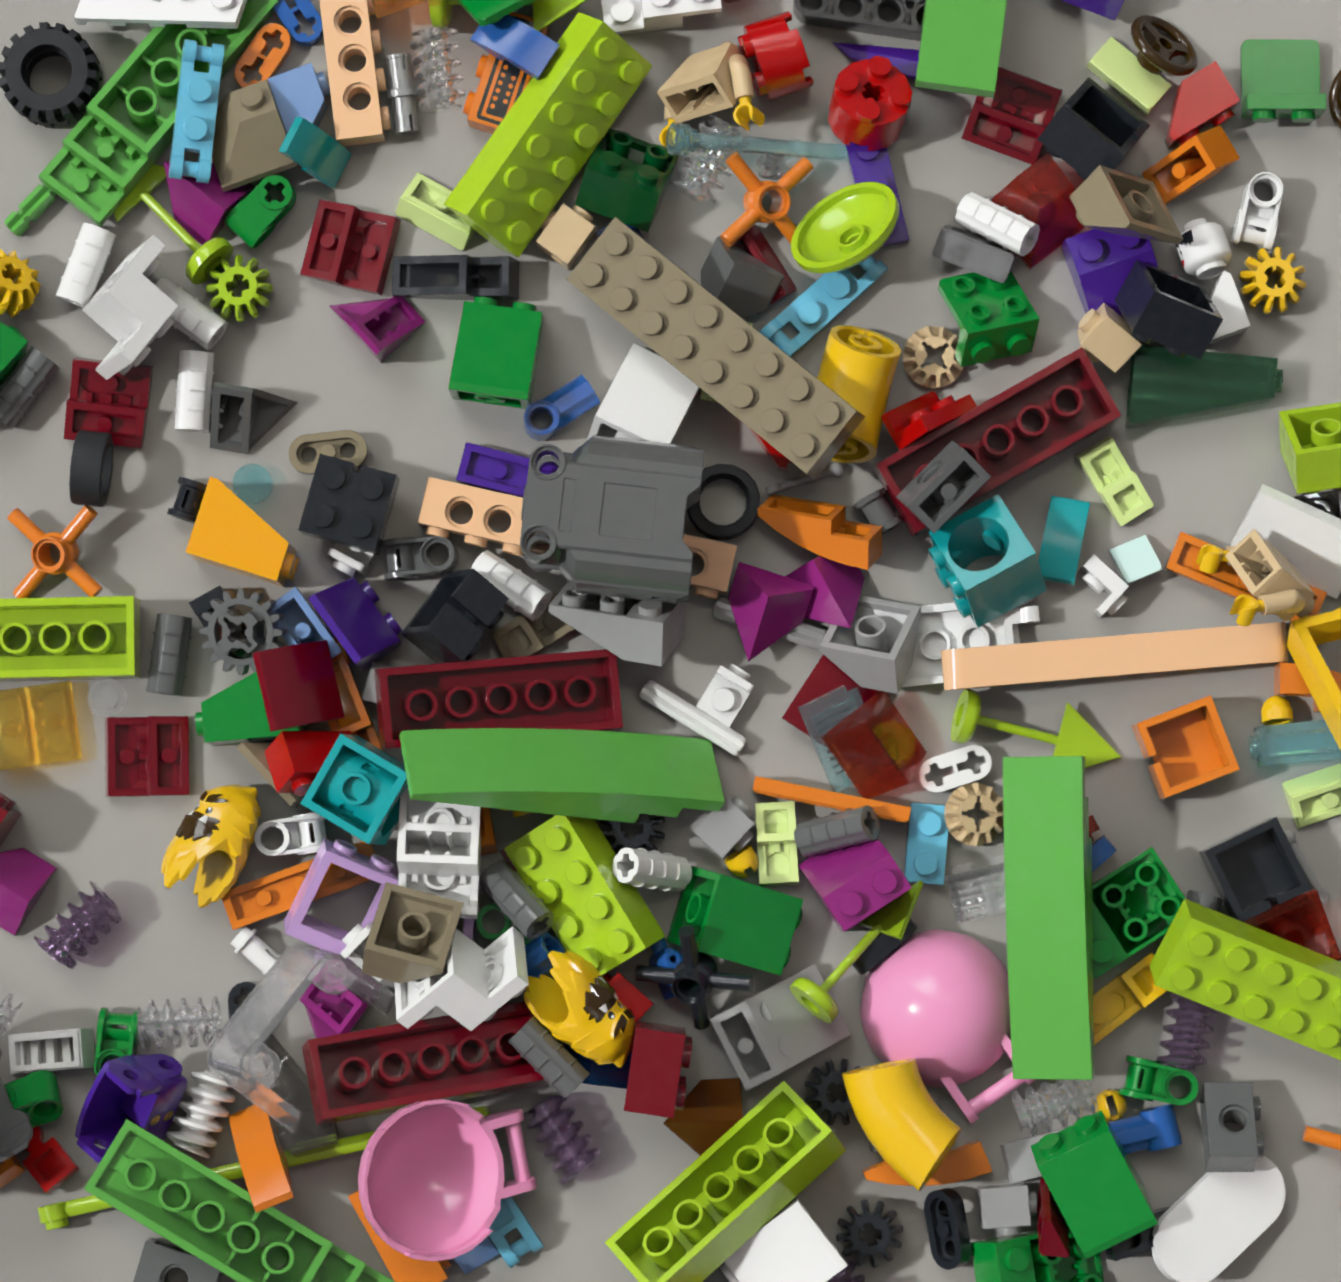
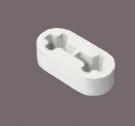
M969 745L932 757L920 766L918 781L926 791L939 793L980 780L991 769V756L982 746ZM968 752H973L975 757L982 756L984 759V764L979 766L980 773L974 774L972 769L958 772L956 764L968 760ZM936 764L938 769L950 766L952 768L953 774L943 777L941 786H936L934 781L927 782L925 779V775L930 772L929 765Z

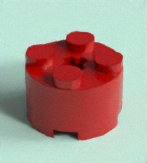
M789 11L743 26L744 35L737 37L742 55L746 59L751 57L755 73H752L751 77L756 96L765 95L768 101L806 89L814 84L811 76H804L803 69L810 67L798 29L790 31L786 23L792 20V15Z
M881 56L852 62L841 70L835 81L829 103L828 123L833 134L848 146L850 142L860 146H869L867 151L887 148L898 140L912 102L913 92L906 76L893 66L888 58Z

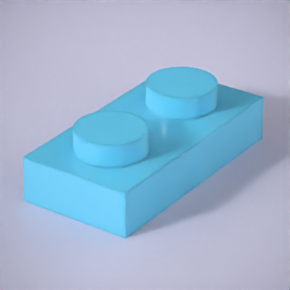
M910 803L911 812L908 822L904 876L908 882L917 883L921 880L925 884L944 885L948 828L944 818L945 806Z

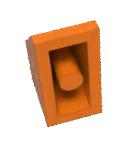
M1219 125L1195 135L1142 172V175L1146 180L1153 181L1166 205L1211 179L1239 160L1240 157L1223 128Z

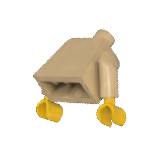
M723 42L720 46L692 54L657 91V94L664 103V120L668 121V125L660 133L659 141L664 147L673 152H676L677 147L686 150L690 144V135L679 129L681 122L734 107L736 102H740V104L735 108L733 118L745 130H750V119L759 127L765 121L764 114L751 103L755 95L748 60L745 56L741 55L739 47L733 42Z
M1255 529L1236 546H1227L1226 550L1211 544H1205L1200 549L1196 563L1200 565L1199 569L1201 571L1214 574L1217 572L1221 561L1227 562V565L1234 568L1249 592L1256 598L1241 594L1235 599L1229 614L1239 615L1236 620L1238 625H1251L1256 612H1260L1262 615L1275 613L1283 621H1288L1295 615L1303 617L1313 610L1315 604L1313 599L1314 592L1299 571Z

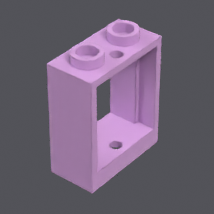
M324 838L285 917V934L344 958L340 953L347 945L341 940L349 932L306 914L330 864L333 863L381 884L361 924L363 928L371 921H374L385 883L397 885L398 875L396 868H393L394 864L388 859L373 854L370 858L358 853L357 848L347 841L336 839L335 842Z

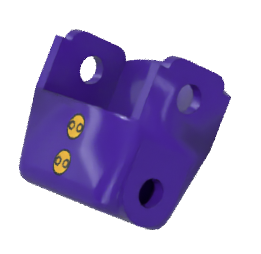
M165 1054L126 1055L106 1061L97 1075L82 1107L75 1132V1137L78 1138L77 1145L96 1162L100 1163L126 1119L159 1139L164 1140L187 1088L188 1081L181 1074L183 1070L182 1065L173 1057ZM95 1144L101 1145L105 1147V1149H101L97 1147Z

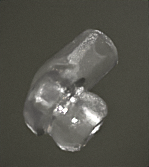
M795 137L785 155L769 156L767 153L760 155L755 162L756 170L763 179L769 181L779 180L801 158H806L812 147L805 141Z

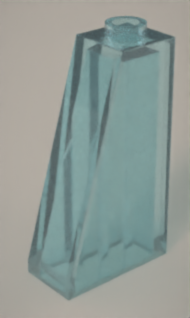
M1325 720L1259 726L1254 728V735L1249 736L1251 759H1257L1258 767L1341 760V751Z

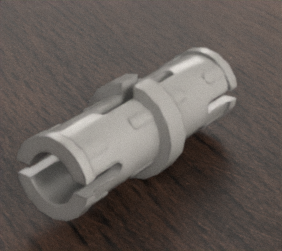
M402 53L385 56L390 91H387V99L392 101L395 135H401L402 132L403 135L420 132L415 98L418 97V88L413 85L410 53H403V56Z

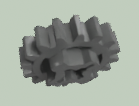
M239 588L237 597L232 590L223 592L224 602L218 598L210 601L214 612L202 613L201 617L209 623L207 627L200 628L199 633L208 635L209 640L203 643L201 647L202 649H213L214 653L210 661L214 663L223 660V671L225 672L232 671L235 665L238 675L247 674L249 665L253 672H256L253 656L244 658L233 654L239 649H244L248 654H252L258 651L284 647L281 642L277 641L278 636L287 634V629L279 628L277 623L285 617L284 613L274 614L272 609L277 602L269 600L263 603L264 592L255 591L251 597L248 588ZM246 605L252 607L253 610L247 614H242L239 609L235 610L233 606ZM220 624L222 625V639L220 637ZM246 624L248 628L244 633L247 637L241 639L238 635L242 630L239 625ZM264 624H266L267 629L266 638L264 637Z

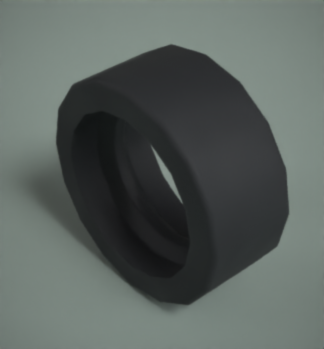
M79 430L71 456L69 479L70 499L73 504L104 507L106 504L113 469V439L110 433Z
M716 464L703 469L701 494L708 484L719 479L731 480L737 483L744 491L746 497V509L742 517L728 525H717L703 515L700 500L690 507L687 513L690 522L701 534L711 539L730 540L742 536L753 526L758 516V508L760 507V494L756 482L745 470L735 465Z

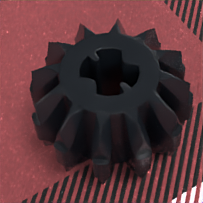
M640 814L638 819L641 821L638 825L643 824L644 831L642 834H635L633 839L624 837L627 833L626 831L621 832L623 822L599 820V823L612 826V831L602 833L606 839L615 837L616 841L610 845L614 852L620 845L624 846V848L637 849L641 848L644 844L649 851H658L656 845L650 842L649 838L650 836L657 839L665 838V833L652 830V826L665 823V818L658 816L650 820L648 814Z
M829 1058L825 1060L829 1073L824 1075L818 1067L812 1068V1073L820 1081L819 1083L805 1081L804 1086L808 1089L817 1090V1094L809 1095L804 1100L806 1104L821 1102L814 1109V1112L819 1117L826 1109L829 1110L827 1115L828 1125L834 1124L836 1113H840L843 1124L848 1125L850 1124V1118L847 1110L852 1109L854 1112L848 1096L843 1101L838 1098L830 1101L827 1098V1094H831V1091L827 1090L832 1082L836 1085L844 1082L842 1073L847 1071L849 1061L842 1058L839 1071H835L834 1063ZM858 1065L854 1067L853 1070L861 1067Z
M862 1199L861 1208L863 1213L858 1214L855 1208L849 1205L846 1207V1210L853 1220L850 1222L844 1218L838 1219L837 1224L842 1228L849 1229V1232L837 1234L836 1241H851L850 1244L844 1247L842 1254L847 1257L858 1250L855 1257V1264L857 1266H861L865 1256L869 1255L870 1264L875 1268L878 1267L876 1254L881 1252L888 1262L893 1259L891 1253L886 1249L887 1245L901 1248L902 1242L890 1237V1234L903 1232V1226L901 1224L888 1226L896 1218L897 1213L895 1210H890L881 1217L884 1209L883 1201L878 1200L874 1211L870 1212L868 1200ZM871 1223L874 1229H880V1236H874L875 1242L867 1243L865 1237H859V1230L865 1231L864 1224Z

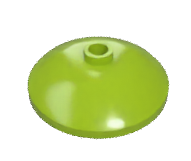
M878 182L852 184L828 195L808 211L796 227L791 240L793 258L804 270L823 274L841 272L860 264L877 252L892 234L899 216L897 197L888 186Z

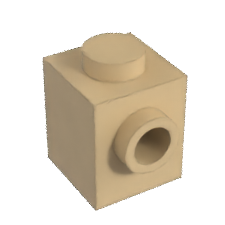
M562 204L558 211L552 209L540 227L543 232L536 240L537 248L569 270L595 235L596 229L591 223L594 218L576 205L572 209L565 204Z
M1105 303L1097 310H1089L1078 324L1079 329L1077 332L1081 344L1079 348H1083L1089 360L1094 363L1100 360L1115 373L1142 345L1141 341L1131 335L1127 322Z

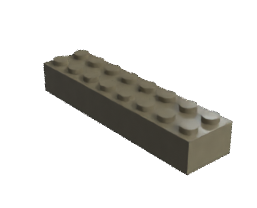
M614 217L566 279L814 479L819 476L865 418L863 414L616 217Z

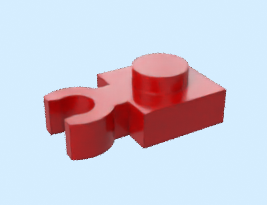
M39 1125L33 1128V1137L28 1143V1147L23 1150L29 1152L30 1156L23 1160L22 1163L44 1192L50 1194L80 1168L55 1137H51L47 1142L43 1141L44 1131Z

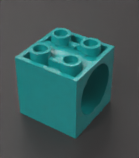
M999 494L947 521L935 533L929 531L933 547L928 549L936 565V568H934L944 588L950 587L955 596L953 601L962 617L970 616L977 628L1047 591L1037 554ZM989 555L1004 557L997 565L987 570H966L978 558Z
M340 733L300 804L367 844L385 845L399 822L400 796L408 787L404 763L359 736Z

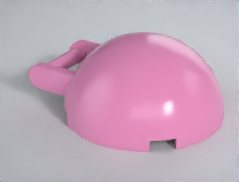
M932 929L913 933L868 972L864 981L865 986L862 993L860 1017L864 1035L873 1053L882 1063L915 1058L924 1085L936 1088L945 1087L970 1124L979 1120L977 1116L979 1113L1026 1082L1027 1085H1030L1037 1080L1013 1079L1012 1071L970 1101L966 1100L957 1085L986 1072L1000 1059L1004 1052L1012 1062L1008 971L1002 961L986 945L967 934L954 931Z
M434 1099L412 1103L397 1110L384 1120L369 1139L361 1156L358 1172L359 1199L365 1217L376 1234L394 1250L418 1260L435 1262L454 1259L473 1250L493 1232L489 1228L501 1209V1199L537 1188L535 1176H530L521 1122L524 1120L523 1109H509L483 1116L469 1107L470 1104L446 1099ZM502 1127L506 1129L515 1179L504 1182L503 1155L497 1137L493 1130Z

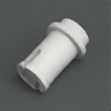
M245 926L230 944L236 948L234 950L235 954L240 952L262 971L263 975H266L282 956L278 955L255 934L257 932L255 928L251 931Z

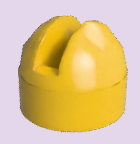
M1275 695L1269 697L1261 708L1262 724L1266 726H1279L1292 723L1294 718L1290 702L1283 696Z
M748 844L740 852L736 850L724 860V863L734 876L748 878L744 870L750 867L756 873L759 859L752 846Z
M1105 1089L1096 1096L1094 1108L1096 1113L1102 1110L1108 1121H1115L1122 1118L1125 1114L1127 1102L1125 1097L1119 1094V1091ZM1111 1095L1113 1096L1118 1113L1112 1116L1105 1098Z

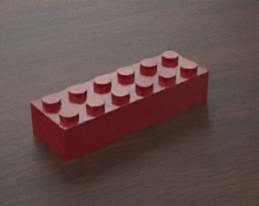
M1081 347L875 465L874 471L883 487H885L898 513L903 518L910 534L914 537L928 528L896 496L951 441L964 448L991 476L956 511L958 512L1111 425L1122 415Z
M607 649L374 669L381 749L400 748L399 735L401 731L465 728L603 730L623 728L617 656Z
M525 1002L503 1005L490 1020L482 1022L472 1031L468 1030L450 1015L419 1020L409 1029L402 1024H394L307 1040L302 1046L316 1126L396 1112L405 1106L419 1101L434 1099L458 1101L549 1084L538 1072H535V1068L524 1057H521V1054L508 1042L534 1015Z
M638 1021L635 1029L624 1111L674 1118L675 1109L683 1110L687 1083L686 1077L680 1076L681 1067L689 1068L693 1045L692 1037L686 1036L685 1027Z

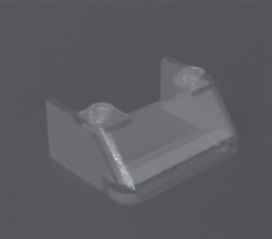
M295 943L286 948L210 1042L206 1053L207 1065L215 1075L292 1133L299 1126L301 1112L270 1089L279 1077L281 1063L277 1054L263 1044L311 983L323 992L331 995L342 994L351 989L385 1016L391 1011L395 993L375 978L362 974V969L348 958L345 959L340 954L306 943Z

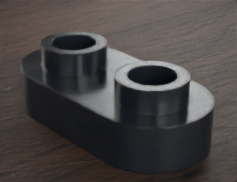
M951 1188L932 1191L925 1199L924 1213L933 1259L941 1268L946 1270L962 1267L970 1260L972 1251L963 1200Z

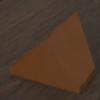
M740 1078L701 1079L686 1096L683 1110L675 1109L674 1118H667L663 1124L701 1156L743 1118Z

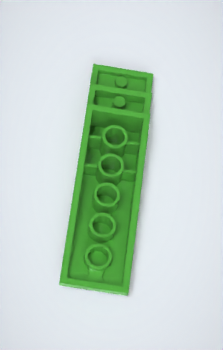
M247 0L237 29L187 28L186 24H166L165 27H154L86 106L87 113L62 141L63 148L38 175L40 182L98 226L102 227L172 142L184 40L197 41V45L211 47L212 43L224 45L221 81L253 40L257 32L275 11L274 7L280 0ZM195 61L194 71L208 73L209 63Z
M925 0L915 87L994 98L1007 0Z
M538 728L401 731L399 735L409 796L412 800L635 823L640 814L677 818L682 808L719 812L725 803L712 743L707 739L615 731Z
M1085 756L1003 757L1005 905L1013 1079L1094 1080L1092 838H1089V798L1085 797Z
M128 1119L124 1122L84 1188L87 1192L236 1282H394L274 1207L256 1213L249 1192Z

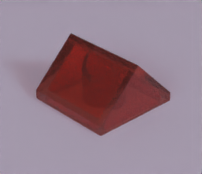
M879 691L821 737V740L861 797L867 799L909 784L927 753L885 691Z
M1316 889L1296 896L1280 905L1273 906L1271 909L1244 921V923L1337 961L1341 960L1338 945Z

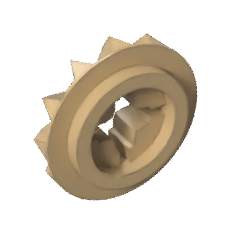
M926 326L914 332L907 340L902 355L903 365L908 376L918 385L931 389L942 388L954 382L964 368L960 367L955 358L958 335H955L945 327ZM923 344L934 351L943 346L947 347L941 356L943 366L946 368L945 370L936 363L926 365L924 368L921 367L928 356Z
M978 782L958 787L949 796L944 809L945 823L951 835L959 842L969 846L991 843L1003 831V798L993 790V787ZM975 803H978L979 810L985 811V813L990 815L979 819L978 826L975 825L973 818L962 815V812L974 809Z

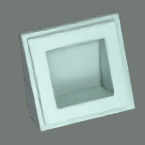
M1146 535L1109 550L1120 578L1127 585L1163 570Z

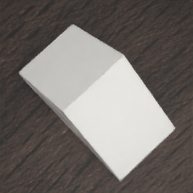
M1223 271L1210 294V298L1213 301L1212 304L1216 306L1223 318L1210 344L1245 332L1251 326L1231 273Z

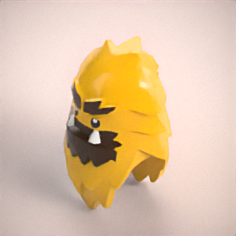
M239 784L223 785L206 790L201 795L197 808L185 815L176 831V835L166 849L161 866V873L164 874V886L170 889L179 879L184 881L199 862L193 890L194 895H198V906L200 908L206 907L212 902L219 901L237 882L239 873L247 862L251 844L254 842L258 818L261 816V810L256 800L258 796L257 788Z
M552 950L549 952L548 957L553 966L550 969V973L554 979L544 974H540L539 978L528 976L529 985L526 986V991L524 992L526 1005L536 1019L549 1029L553 1037L570 1045L575 1052L594 1060L598 1065L614 1063L618 1068L622 1067L629 1053L633 1050L635 1036V1017L633 1012L621 1003L614 988L602 977L590 961H586L583 957L571 951L561 953Z

